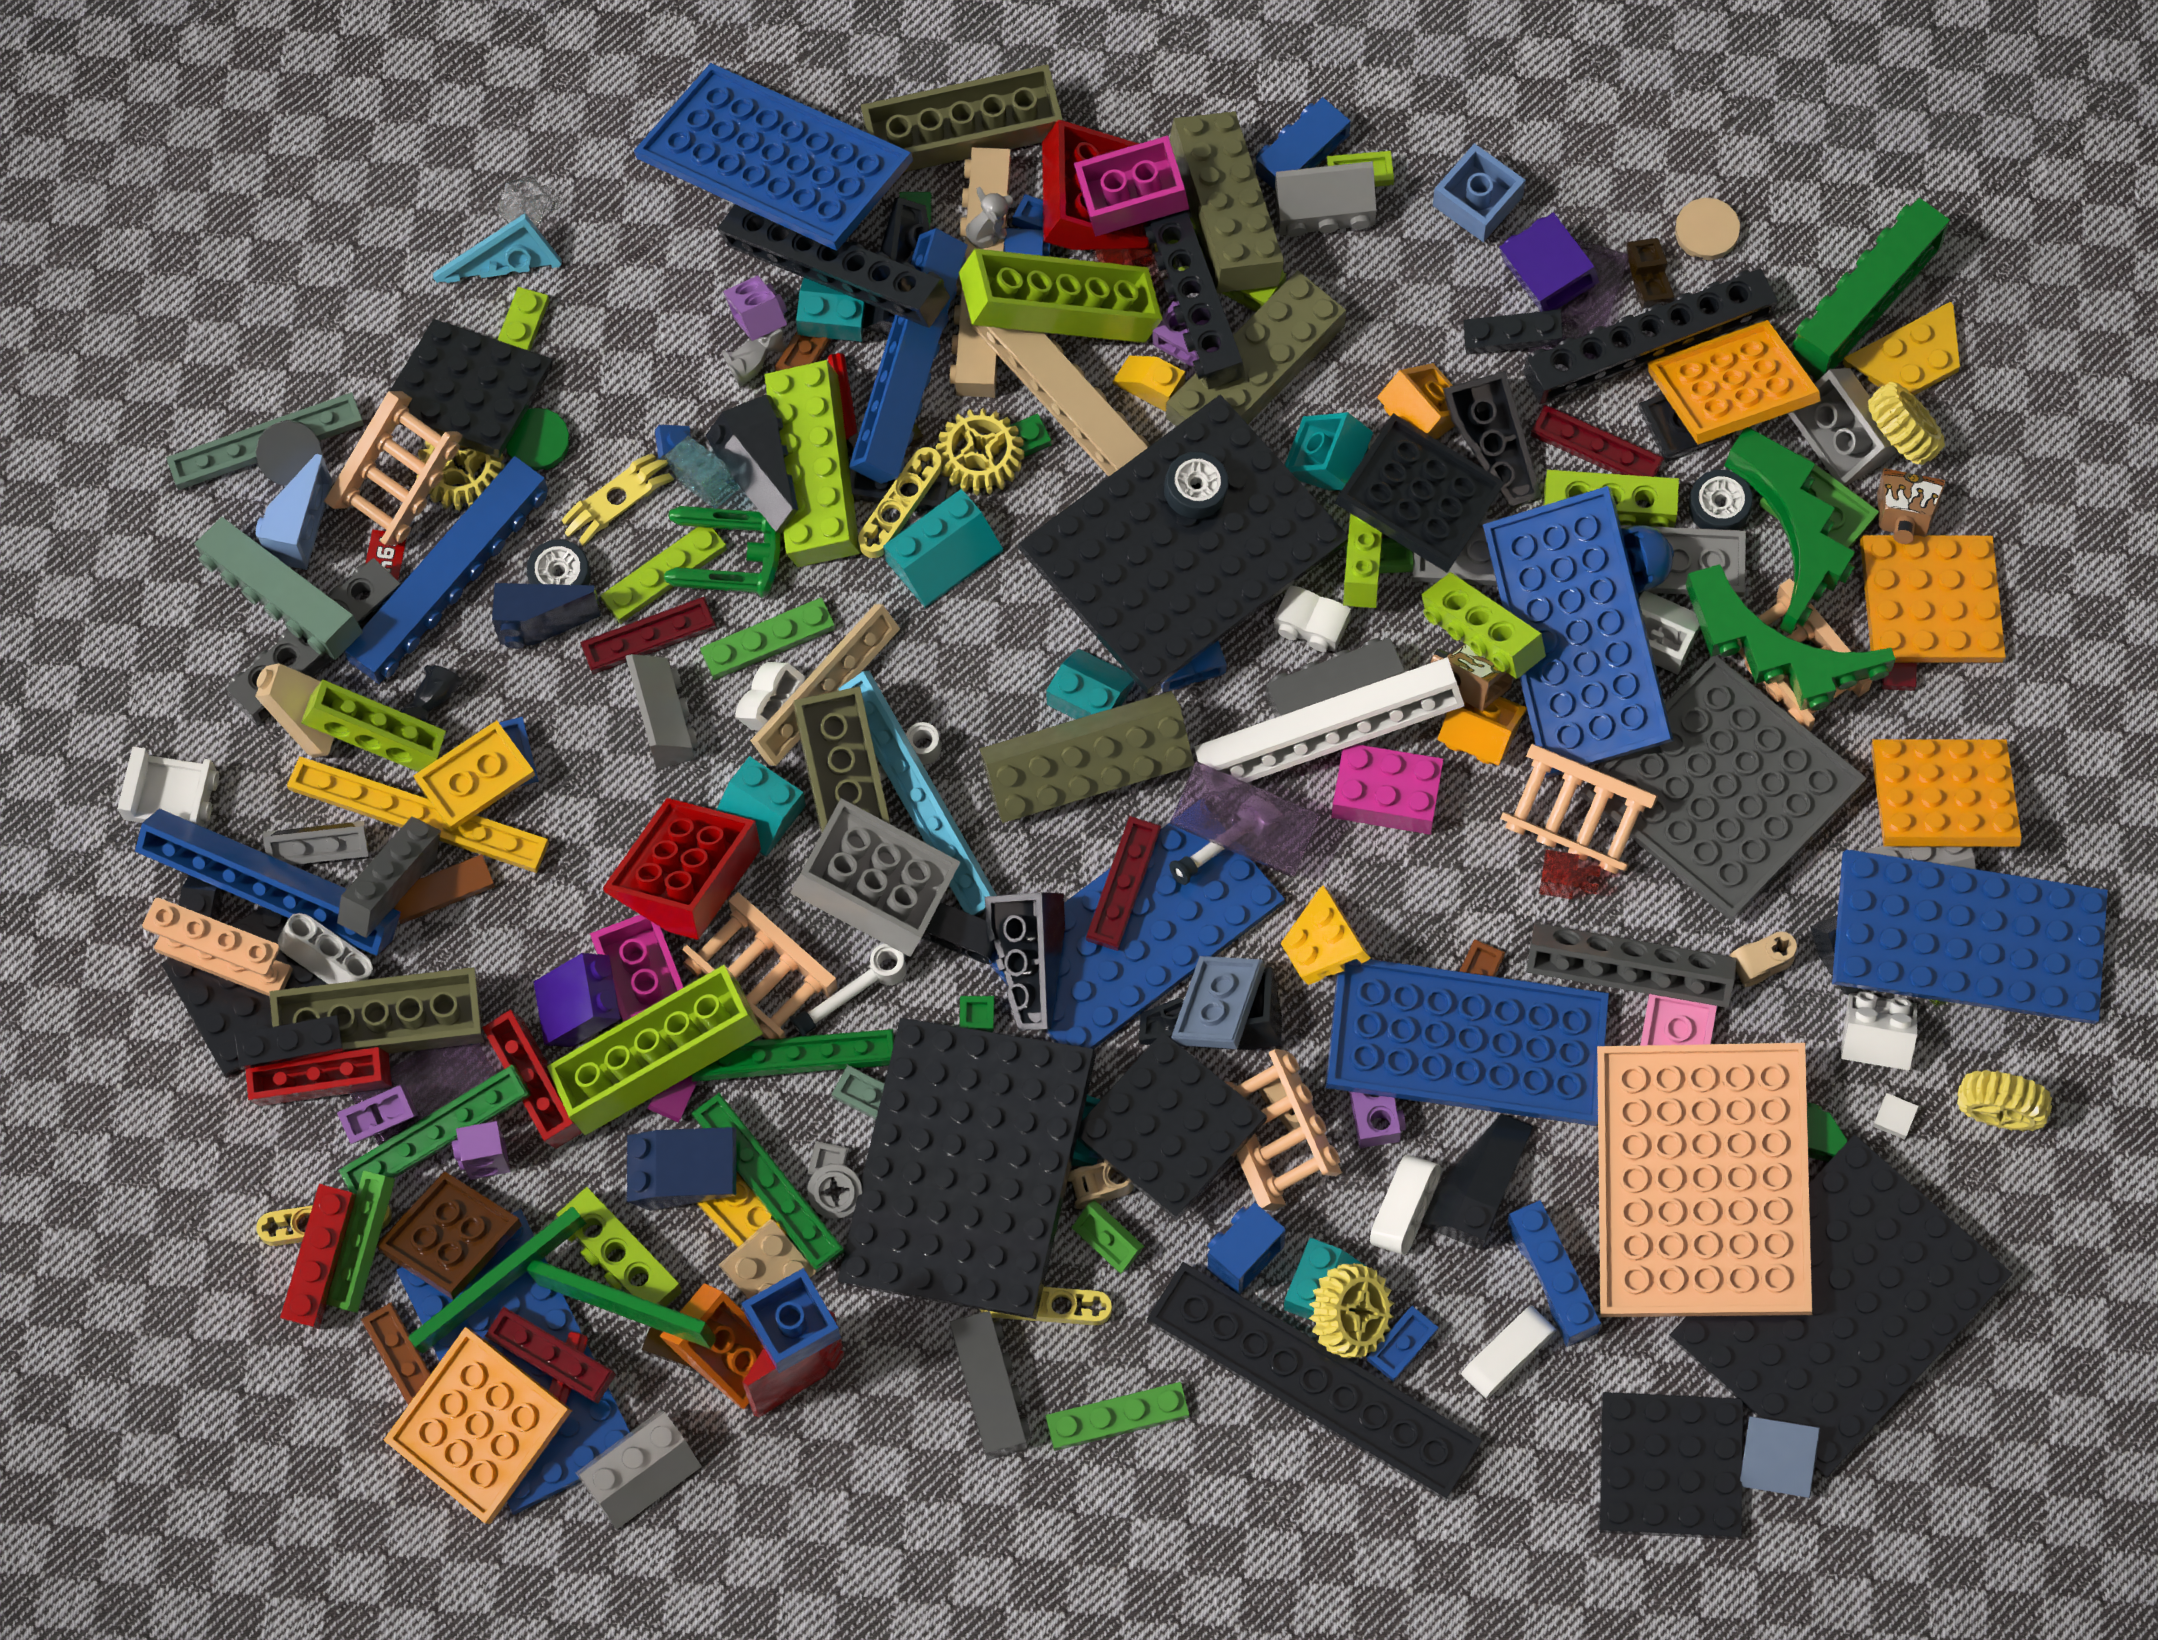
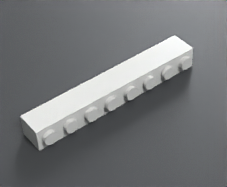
M1447 657L1194 746L1209 793L1213 795L1450 712L1465 705Z

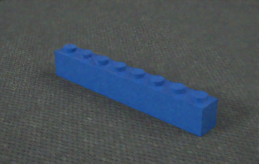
M937 228L919 235L911 265L926 274L933 272L940 276L951 298L930 328L895 315L849 465L850 469L880 484L898 478L904 469L905 461L903 459L906 449L914 436L912 429L915 419L922 409L921 399L923 392L931 380L930 369L932 362L940 350L938 342L942 330L948 323L949 316L947 313L950 303L957 293L956 283L959 271L966 262V257L964 256L968 245Z
M514 456L362 629L363 633L344 651L348 661L378 684L385 677H391L396 672L399 661L404 655L412 653L420 643V637L425 631L434 628L438 624L442 616L441 613L449 604H455L459 600L467 583L470 580L474 581L480 576L488 559L501 552L509 535L522 528L530 511L534 507L538 508L543 504L548 494L545 478Z
M160 808L141 825L135 852L285 917L290 918L293 914L297 913L306 914L350 945L376 956L393 941L400 911L392 909L371 934L365 938L337 923L341 895L347 890L346 888Z

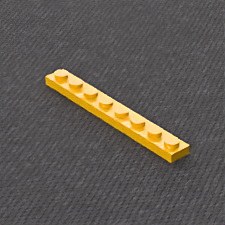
M299 756L287 784L288 790L400 828L413 816L441 830L439 841L534 873L538 872L549 845L546 838L477 815L451 831L429 799Z

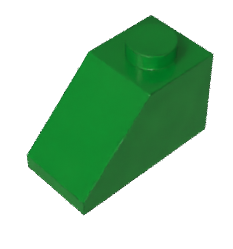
M1807 1102L1808 1158L1828 1163L1848 1141L1830 1112L1823 1111L1822 1107L1817 1104Z

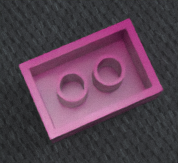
M1168 135L1074 163L1095 237L1189 209L1185 188Z
M1358 744L1342 749L1331 818L1431 835L1443 759Z
M642 915L634 916L590 933L596 953L609 955L618 1008L623 1022L684 988L660 926Z

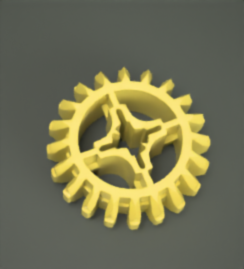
M1889 382L1887 385L1880 387L1868 400L1869 412L1872 414V419L1877 423V427L1882 431L1884 437L1890 441L1891 445L1899 453L1903 454L1906 459L1911 460L1915 464L1924 465L1926 462L1934 459L1945 447L1944 435L1941 433V428L1936 424V420L1930 415L1929 410L1923 406L1922 402L1914 394H1911L1907 388L1902 387L1898 383Z
M984 408L981 409L980 415H974V412L969 409L967 412L968 417L965 419L957 413V416H955L956 424L947 421L945 425L947 432H940L939 441L941 443L936 445V451L941 456V474L943 477L950 476L949 481L952 487L961 483L960 486L964 492L969 487H973L976 496L980 493V488H986V492L991 494L993 492V485L1003 490L1005 487L1004 479L1013 482L1015 479L1013 471L1020 472V460L1024 459V450L1019 448L1023 446V439L1016 437L1019 434L1018 428L1016 426L1009 427L1010 419L1008 417L999 421V413L997 411L993 412L991 416H987ZM965 438L967 446L961 450L960 455L954 457L953 453L957 444ZM974 446L977 450L982 449V452L985 450L986 457L983 453L978 454V451L975 453ZM1005 446L1007 449L1006 454L1001 462L995 466L993 457L999 453V449ZM978 468V469H981L982 471H975V470H970V469Z
M425 441L427 449H419L418 452L419 458L425 464L435 449L427 441ZM470 448L459 450L456 456L448 461L442 472L444 475L440 483L430 490L431 501L437 503L441 500L442 506L446 509L454 503L458 511L461 510L464 503H467L468 507H470L474 503L473 501L481 495L503 470L504 464L501 463L504 459L503 454L500 458H496ZM454 460L458 465H463V468L465 467L467 474H465V472L462 469L458 470V468L455 466ZM486 461L482 474L475 480L474 473L481 468L480 464ZM462 484V485H464V486H452V485Z
M1984 1070L1982 1072L1974 1071L1965 1075L1962 1084L1959 1086L1957 1104L1962 1112L1968 1117L1974 1118L1977 1122H1984L1987 1126L1993 1125L1999 1129L2006 1128L2011 1131L2020 1130L2024 1132L2044 1127L2048 1117H2050L2052 1097L2048 1090L2040 1084H2035L2033 1080H2027L2022 1076H2015L2011 1073H2001L1998 1070L1996 1072Z
M1363 1264L1338 1265L1337 1268L1327 1270V1277L1319 1278L1321 1288L1312 1290L1316 1300L1309 1304L1314 1308V1314L1309 1319L1316 1322L1312 1332L1320 1335L1318 1343L1326 1346L1327 1351L1332 1354H1338L1345 1358H1360L1366 1356L1367 1353L1375 1352L1377 1345L1380 1342H1385L1383 1333L1391 1330L1388 1326V1321L1394 1318L1390 1314V1307L1395 1303L1388 1300L1392 1289L1384 1286L1386 1278L1377 1275V1270L1363 1266Z

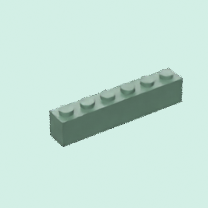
M223 517L194 543L201 554L198 559L210 572H213L215 569L221 573L220 577L231 588L240 587L242 594L252 604L261 603L264 606L265 612L273 620L278 622L282 619L286 622L285 626L297 638H300L302 635L306 637L308 644L318 654L322 655L325 652L336 660L363 633L350 612Z

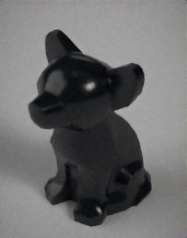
M438 665L425 666V678L415 691L414 701L406 704L400 712L431 724L429 712L446 701L459 686L463 685L464 681L461 677L451 670Z

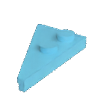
M524 213L435 271L433 279L437 283H450L460 281L462 277L480 275L481 278L507 275L512 271L519 273L528 272L532 267L546 265L556 268L562 265V259L526 213Z

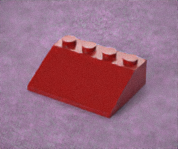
M1057 120L1042 142L1044 242L1071 250L1147 247L1148 240L1144 226L1148 225V222L1095 237L1074 165L1076 162L1139 143L1063 120Z
M666 798L603 886V890L609 896L666 931L699 940L761 850L755 820Z
M829 1310L831 1316L837 1324L835 1313ZM842 1340L835 1341L781 1373H778L768 1353L763 1348L742 1382L753 1415L760 1418L825 1377L830 1368L835 1370L844 1356Z

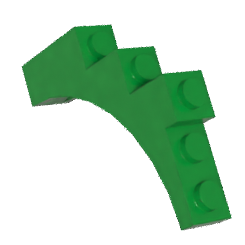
M1747 427L1743 429L1731 448L1724 466L1745 479L1764 497L1779 518L1788 538L1794 566V587L1789 608L1779 629L1791 635L1797 625L1804 627L1813 609L1809 608L1812 600L1819 602L1826 588L1833 592L1839 581L1844 584L1847 582L1855 566L1850 564L1855 551L1828 537L1835 522L1830 520L1835 507L1808 493L1815 481V478L1810 476L1815 464Z
M1720 564L1688 573L1685 586L1710 656L1721 654L1722 657L1736 654L1743 648L1755 683L1765 681L1767 684L1782 680L1785 675H1788L1800 711L1808 708L1812 711L1823 709L1833 701L1836 687L1843 690L1853 687L1858 681L1870 678L1872 681L1879 680L1888 676L1889 672L1893 669L1896 659L1892 648L1869 652H1835L1814 648L1782 635L1766 625L1744 605L1730 586Z

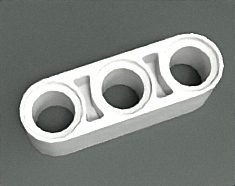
M293 914L278 937V945L282 952L328 984L367 980L373 970L372 963L366 955L306 914Z
M1408 1154L1402 1158L1373 1224L1370 1235L1371 1245L1401 1255H1406L1409 1252L1438 1185L1441 1174L1439 1164Z
M1530 1305L1466 1366L1461 1375L1484 1398L1488 1399L1549 1341L1557 1329Z

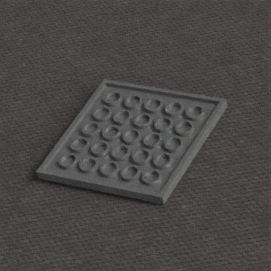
M1712 656L1665 703L1674 741L1611 759L1603 766L1600 772L1658 795L1654 808L1645 807L1644 812H1639L1629 837L1733 922L1866 784L1867 778L1718 656ZM1588 782L1580 790V796L1592 804L1596 792H1594L1596 785ZM1614 793L1613 798L1608 799L1602 814L1619 827L1627 805H1625L1627 798Z

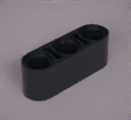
M939 903L922 939L988 965L992 964L997 951L994 942L989 941L986 932V920L944 903Z

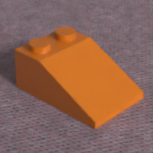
M704 1283L680 1313L707 1323L717 1338L712 1348L709 1349L666 1332H662L660 1337L685 1362L744 1410L749 1401L742 1382L764 1347L744 1312L723 1291Z

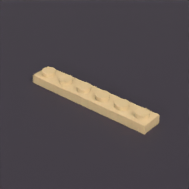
M875 604L750 740L768 765L776 766L800 740L793 707L794 700L839 691L841 686L860 674L900 630L884 605Z

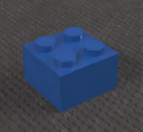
M1255 1202L1248 1209L1243 1206L1231 1219L1233 1224L1225 1234L1221 1231L1217 1233L1207 1246L1210 1249L1207 1254V1270L1238 1295L1250 1285L1285 1245L1286 1229Z
M804 1268L741 1303L744 1314L778 1373L841 1339L836 1322Z

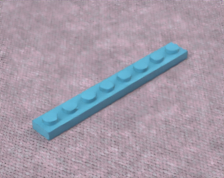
M863 671L841 686L839 691L860 686L875 755L925 843L960 861L949 885L964 912L978 916L985 911V897L997 895L870 671Z

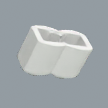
M1291 585L1288 587L1274 618V628L1286 639L1296 640V638L1308 641L1309 646L1317 651H1336L1351 618V608L1343 606L1342 603L1320 597L1311 591Z
M766 662L756 672L751 690L739 701L735 718L751 730L759 731L801 686L805 676L789 663Z

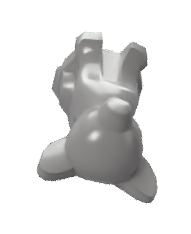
M981 187L976 188L983 211L968 223L966 237L975 247L984 249L995 245L999 239L1006 238V229L1002 228L1004 223L1003 216H1005L1008 208L1013 204V198L1010 195L1001 196L998 193L985 195Z
M781 328L753 341H746L734 352L726 350L721 352L739 387L749 382L758 374L768 352L785 351L788 343L783 341V330Z

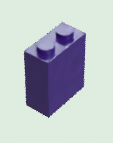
M1554 212L1547 217L1537 219L1531 227L1518 235L1509 237L1503 245L1499 246L1504 263L1540 311L1557 310L1599 283L1595 266Z
M581 953L533 981L544 1045L573 1047L620 1020L609 955Z

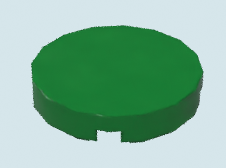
M528 409L506 446L509 458L517 457L534 471L554 468L563 461L569 450L570 436L566 423L557 413L548 409Z

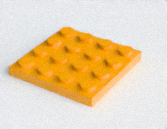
M1768 320L1647 362L1649 374L1698 445L1820 402L1819 390Z
M1893 535L1862 536L1860 547L1870 651L1892 648L1896 659L1895 663H2002L2006 656L1993 536L1927 535L1922 537L1914 535L1913 541L1908 544L1896 542Z
M1872 739L1871 753L1883 846L2020 847L2021 830L2007 739Z
M465 1327L384 1438V1441L485 1524H491L572 1410L471 1328Z

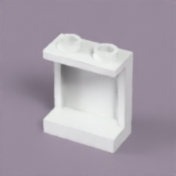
M132 747L117 809L124 820L143 823L160 808L203 827L204 821L208 822L211 816L212 803L209 800L211 791H216L218 787L219 771H216L210 759H204L203 764L150 756L145 748Z

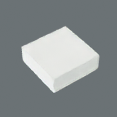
M1886 1093L1873 1127L1905 1140L1918 1106Z

